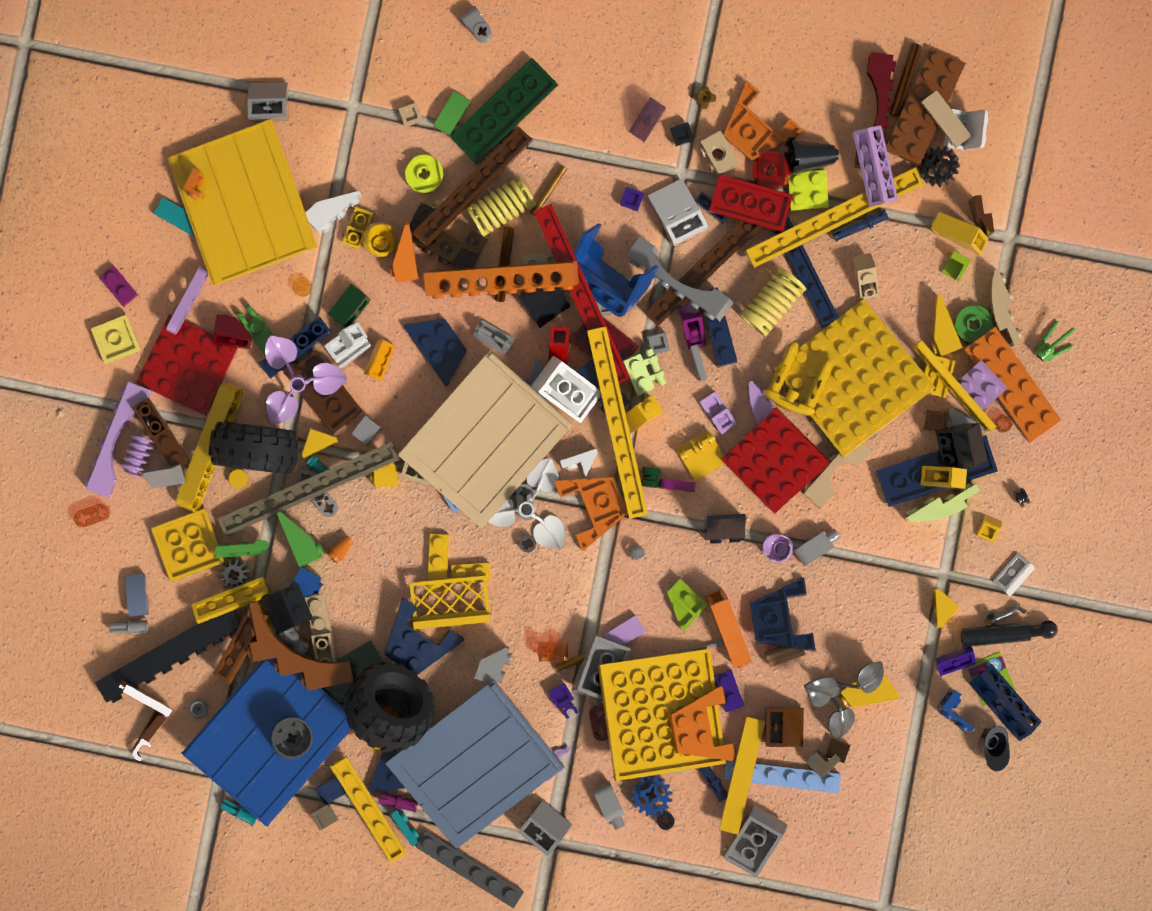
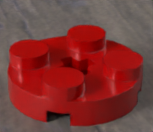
M775 151L762 153L761 157L755 160L752 168L754 180L760 186L774 190L788 183L791 171L788 158ZM772 165L775 168L773 175L768 173V169H771Z

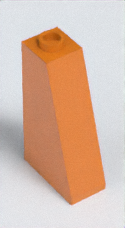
M723 589L705 595L731 664L734 668L746 666L752 660L727 595Z

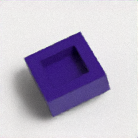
M626 187L620 206L638 212L644 193Z

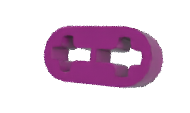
M660 479L659 488L695 492L696 483Z

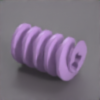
M132 435L131 438L135 442L128 443L132 449L125 451L130 456L123 457L127 464H121L120 466L124 469V472L142 478L138 471L145 470L141 464H147L148 461L143 457L150 456V453L146 450L153 449L149 442L154 441Z

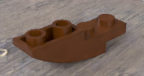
M149 397L132 407L169 466L181 464L182 468L190 463L181 444Z

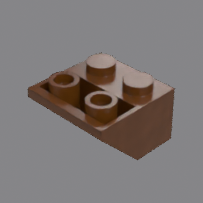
M765 707V746H803L804 708Z

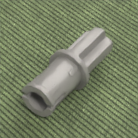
M148 620L111 622L109 624V631L111 634L128 633V635L140 632L148 633Z

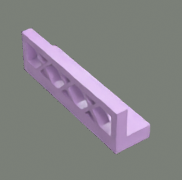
M881 125L854 131L853 136L869 207L897 201L898 198ZM873 131L876 132L877 140H875ZM887 189L889 190L890 198L887 196Z

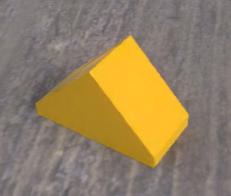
M310 429L302 456L306 459L338 443L339 440L336 437Z
M933 589L935 628H942L959 609V606L940 589Z

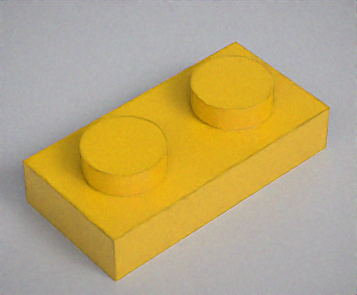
M490 563L451 565L452 578L486 575L487 582H491ZM474 580L473 583H481L483 580Z

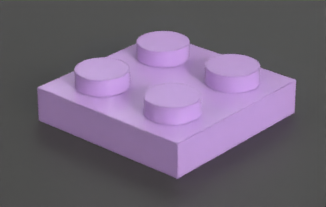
M982 360L958 380V383L982 410L1008 388Z

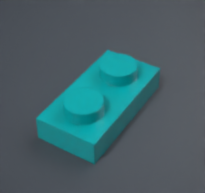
M395 810L390 815L410 845L414 846L417 844L420 835L414 827L410 828L407 823L409 819L404 811Z

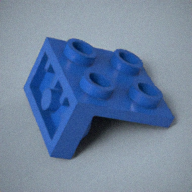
M950 688L937 706L941 710L939 713L948 720L954 719L956 721L955 725L966 732L968 730L974 731L975 728L951 711L952 708L955 709L960 704V696L962 694Z

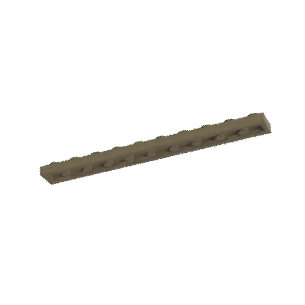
M390 442L217 519L224 536H228L272 517L278 512H283L397 462L400 458L393 442Z

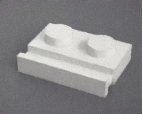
M338 335L324 347L342 369L372 346L365 339L351 349H347Z

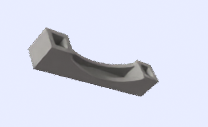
M639 236L626 254L631 259L629 262L636 268L641 266L645 269L644 272L655 265L659 266L654 276L660 280L659 284L666 289L671 287L675 290L674 294L680 299L687 298L690 301L688 304L696 310L701 308L705 311L704 315L713 321L715 318L720 322L733 305L731 299L715 288L712 291L698 290L675 280L662 267L657 256L659 252L657 248Z

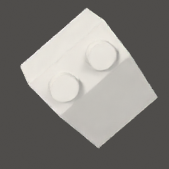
M555 356L550 359L531 385L534 390L579 423L583 421L601 396L600 390Z

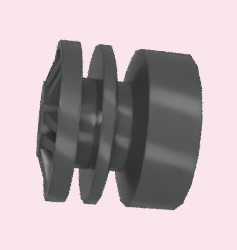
M293 717L280 721L275 726L271 735L273 750L282 758L290 760L300 758L307 753L313 740L309 725L300 718ZM288 734L296 736L295 744L287 743Z

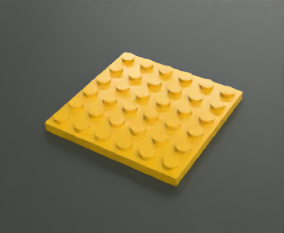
M865 299L799 347L784 380V384L788 389L799 393L797 400L803 405L822 362L828 357L833 359L834 366L814 407L815 413L810 415V417L843 458L935 389V386ZM779 362L776 366L773 367V370H774L775 372H776V370H777V368H778L780 362ZM785 366L782 367L781 372L779 374L780 379L786 368ZM821 382L817 383L811 399H814Z
M710 649L598 665L614 781L726 764V760L676 753L669 717L673 712L716 688ZM718 705L707 707L713 745H724Z

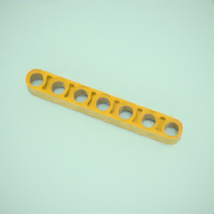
M223 382L220 385L184 477L185 483L181 485L176 499L178 506L193 512L199 510L216 465L211 463V456L208 455L211 431L214 430L216 423L219 421L233 423L243 397L242 388L227 382Z

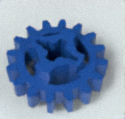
M655 775L654 779L647 776V780L641 777V784L635 783L637 789L631 790L635 794L631 800L637 802L634 804V808L640 807V814L646 811V817L650 813L656 817L657 812L663 815L662 809H669L667 802L673 801L669 798L673 792L667 791L670 785H664V778L658 781L657 775ZM651 783L648 789L641 790L643 786ZM658 785L663 788L665 795L658 792ZM654 788V794L657 798H653L650 803V798L647 797V794H651ZM639 797L645 799L646 807L641 804ZM663 802L661 806L653 809L654 804Z

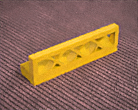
M264 577L193 603L191 606L195 619L199 624L246 606L252 601L261 600L270 596V588Z

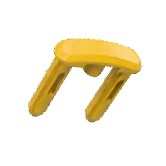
M792 342L787 346L769 388L764 389V392L770 401L784 410L810 416L815 413L814 407L834 366L833 359L828 357L822 362L804 404H798L796 400L799 393L789 389L786 397L779 394L798 352V343ZM785 366L786 368L779 383H776L782 367ZM821 382L814 399H811L817 383Z

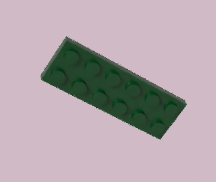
M531 58L450 138L477 165L548 97L559 84Z

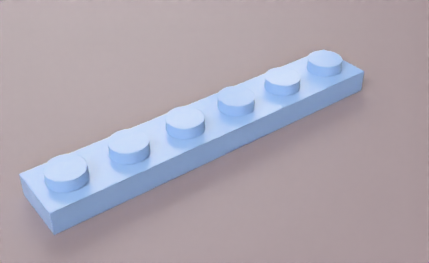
M726 760L724 780H731L736 761ZM755 763L751 783L839 793L841 774L829 772L821 778L814 770Z

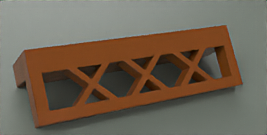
M262 611L263 616L267 620L268 616ZM248 612L213 672V675L228 684L232 683L247 656V647L250 646V642L256 639V637L253 638L251 626H254L253 619H249Z

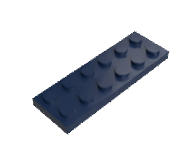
M986 435L983 436L987 460L976 467L960 468L967 469L966 482L998 472ZM939 450L876 471L888 507L945 489V487L921 485L922 466L943 467Z

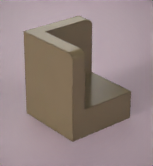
M817 751L808 758L806 763L823 778L841 759L835 754L828 760L820 751Z
M329 803L310 814L320 831L339 820Z

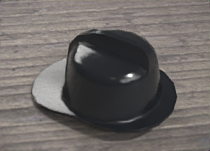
M995 726L991 729L985 728L979 738V747L985 753L988 767L993 771H1001L1007 766L1010 759L1008 732L1002 726Z

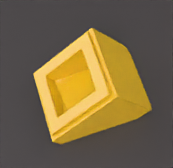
M984 515L976 536L994 543L1002 527V521Z

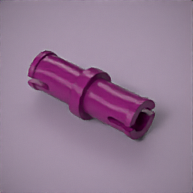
M381 791L380 797L387 798V800L379 798L378 804L392 806L396 810L400 808L416 813L417 808L409 806L410 804L418 806L416 800L404 798L400 794L396 796Z

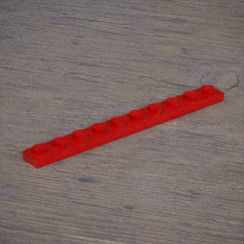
M552 204L534 211L556 262L577 261ZM577 261L579 284L569 290L587 331L601 327L607 328ZM607 328L620 385L631 379Z

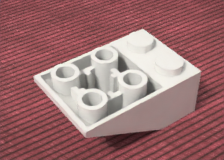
M682 179L648 195L673 247L708 230V225Z

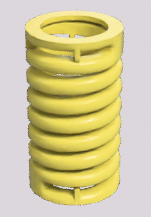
M517 176L515 179L510 180L508 185H502V189L497 188L489 196H484L483 201L478 200L477 204L469 205L466 207V210L481 235L485 237L494 231L493 224L496 228H500V222L502 224L507 223L505 216L511 221L513 220V215L515 217L519 216L518 209L521 213H524L526 211L525 207L531 209L536 206V202L520 176Z
M780 267L774 276L771 277V281L766 283V286L762 288V292L757 294V298L752 299V303L748 304L740 316L757 332L766 337L773 329L771 324L777 325L778 323L774 317L778 320L782 319V315L777 310L782 314H786V308L790 309L792 307L789 301L795 303L797 301L795 297L799 298L801 293L803 294L806 291V288L792 274ZM775 299H777L779 302H781L786 308H784V307H783L780 303H778Z

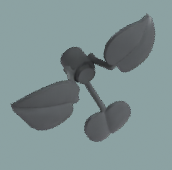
M878 661L864 665L857 675L858 685L841 683L831 677L818 678L804 685L809 700L814 706L822 707L832 700L838 708V711L831 713L828 720V728L833 737L838 739L844 736L851 729L855 721L853 710L850 708L842 710V707L834 698L840 692L839 686L855 689L862 688L865 693L873 692L882 682L884 675L883 663Z

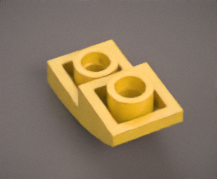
M356 206L342 244L360 250L363 244L364 232L370 226L374 212Z

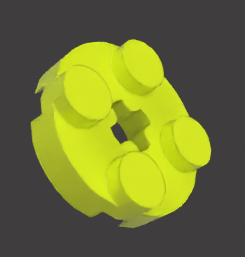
M429 155L414 157L405 170V178L408 185L415 192L422 194L431 193L439 188L444 176L440 162ZM423 169H425L426 172H430V175L427 176V179L419 177V174L422 173Z

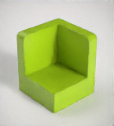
M953 251L942 270V274L957 282L960 281L971 259Z

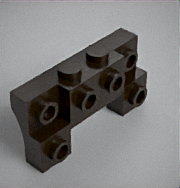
M421 202L410 223L413 243L422 247L421 251L425 254L438 256V261L447 266L450 263L459 269L474 268L488 243V239L471 230L463 243L442 231L426 246L413 234V231L435 209Z

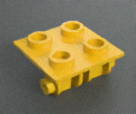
M709 429L676 448L695 482L725 464L721 460L724 454Z

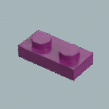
M114 265L99 277L123 307L138 296V293Z

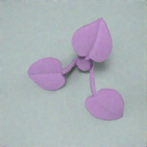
M272 335L268 338L265 346V355L268 363L275 369H281L286 365L291 375V390L287 395L283 391H275L266 400V410L272 425L283 423L295 415L298 410V400L290 395L303 391L309 382L314 381L313 386L318 393L329 395L336 392L347 381L344 372L330 363L316 365L313 368L314 377H310L307 380L302 375H295L288 362L294 361L297 356L296 345L290 339Z

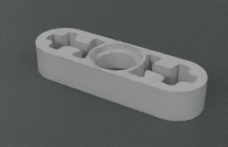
M301 470L297 475V482L299 483L303 479L302 474H310L311 477L315 475L309 470ZM328 492L324 493L320 499H311L324 516L333 517L337 514L338 505ZM327 496L329 499L326 502L329 505H334L332 508L334 512L325 513L326 506L323 503L319 506L318 502L323 501Z

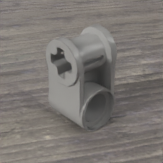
M475 5L459 16L478 42L487 43L491 40V29ZM481 30H483L484 32L486 31V34H487V35H486V36H483L482 34L480 35V31H481Z

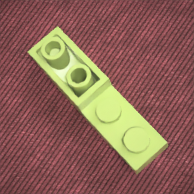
M968 483L965 489L960 488L961 492L956 496L952 493L945 497L944 503L940 498L934 499V497H931L923 502L925 506L918 509L915 507L908 511L907 514L909 516L905 520L908 522H925L958 513L968 507L964 500L980 491L977 484L971 486Z

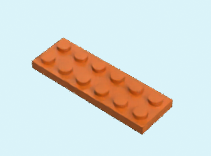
M996 327L991 328L963 349L974 365L982 360L1008 387L997 398L1028 442L1031 443L1061 421Z

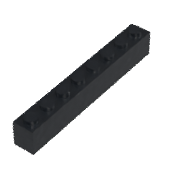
M233 610L199 623L96 681L95 684L106 703L110 701L115 703L123 698V688L118 686L122 679L138 688V685L143 682L147 685L156 680L155 676L162 672L164 675L173 670V665L177 663L182 665L189 661V656L195 653L198 656L207 651L206 646L210 644L215 646L223 642L222 637L228 634L230 637L233 636L241 621Z

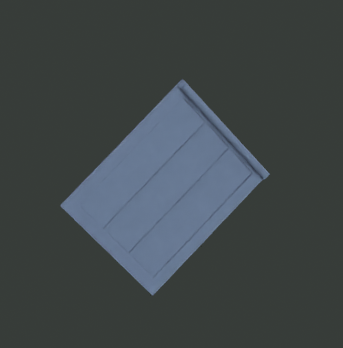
M494 680L431 727L417 744L411 745L407 750L400 751L385 763L455 849L459 848L532 791L565 768L556 754Z

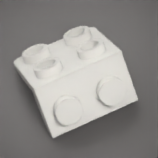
M952 109L971 134V137L955 148L945 135L944 146L960 151L983 148L986 143V129L989 120L988 111L965 112Z

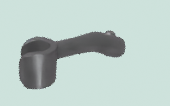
M1017 603L1010 609L997 615L993 611L987 612L985 614V621L991 618V625H995L997 620L1012 615L1016 610L1021 611L1023 614H1026L1027 610L1020 607V603Z

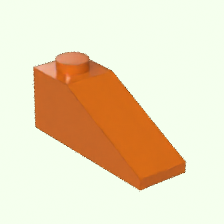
M409 219L404 222L393 256V266H389L391 277H395L396 283L419 279Z

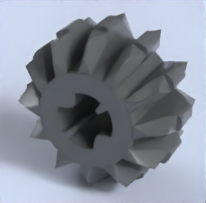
M229 559V567L226 564L221 565L225 571H218V574H224V577L219 578L220 582L226 580L223 585L224 588L230 585V589L235 588V584L237 587L241 585L240 583H247L244 580L245 578L251 579L250 575H245L251 569H243L246 566V562H242L239 566V559H235L233 565L232 560ZM232 570L239 572L237 580L230 577V574H233Z

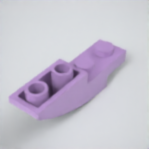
M750 381L748 383V398L751 412L757 425L773 410L775 405L762 395L763 389L758 382L753 383V381Z

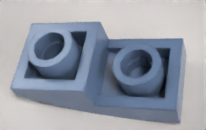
M145 573L126 575V596L129 616L149 615V597L146 594Z

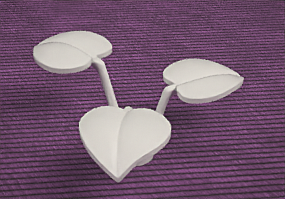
M543 459L528 475L527 484L530 487L536 488L529 501H525L519 508L513 509L514 503L512 499L508 498L488 522L498 527H508L516 520L514 512H519L523 517L532 516V518L540 522L533 530L536 542L544 547L561 549L565 541V528L562 521L554 515L547 516L543 521L542 518L535 515L536 506L533 503L539 489L543 492H550L556 488L554 481L559 480V475L552 459Z

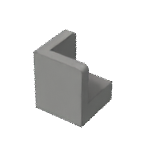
M364 416L352 432V435L366 446H369L381 430V427L367 416Z

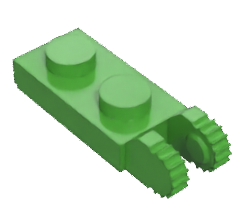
M247 304V311L254 317L252 320L247 322L245 316L240 311H237L236 314L266 357V342L273 333L260 315H257L251 305Z
M256 540L254 544H248V542H238L236 545L221 543L214 548L213 558L264 554L268 549V543L265 540Z

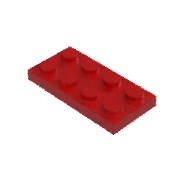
M719 174L709 212L783 232L793 195Z

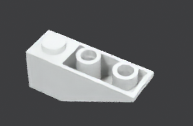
M356 191L316 202L305 212L309 223L319 234L322 232L326 233L332 228L333 225L331 223L336 219H342L347 214L346 210L350 206L354 207L361 201V193Z

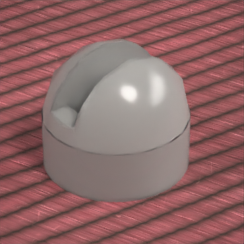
M633 545L629 550L632 561L646 555L644 549L639 545Z

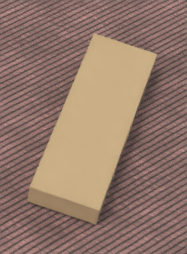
M937 90L921 102L955 148L971 137V134Z

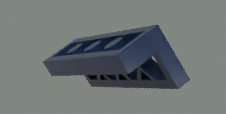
M992 663L980 675L969 682L1018 741L1031 735L1040 725L1041 720ZM989 671L994 676L995 681H992L987 675ZM1001 687L1007 691V696L1002 693ZM1014 702L1019 705L1020 710L1014 707ZM1026 717L1032 720L1034 723L1032 726L1027 722Z

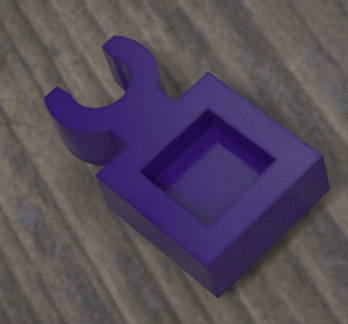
M565 682L548 692L557 709L563 706L565 718H569L567 714L568 709H573L576 714L578 713L577 708L570 704L574 698Z

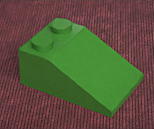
M278 512V518L298 566L304 567L323 559L322 554L325 551L322 544L317 543L312 536L285 513Z

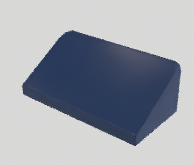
M337 777L315 789L325 805L346 794Z

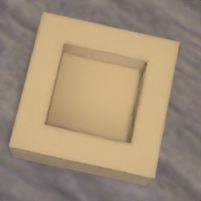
M417 103L399 108L405 128L423 122Z

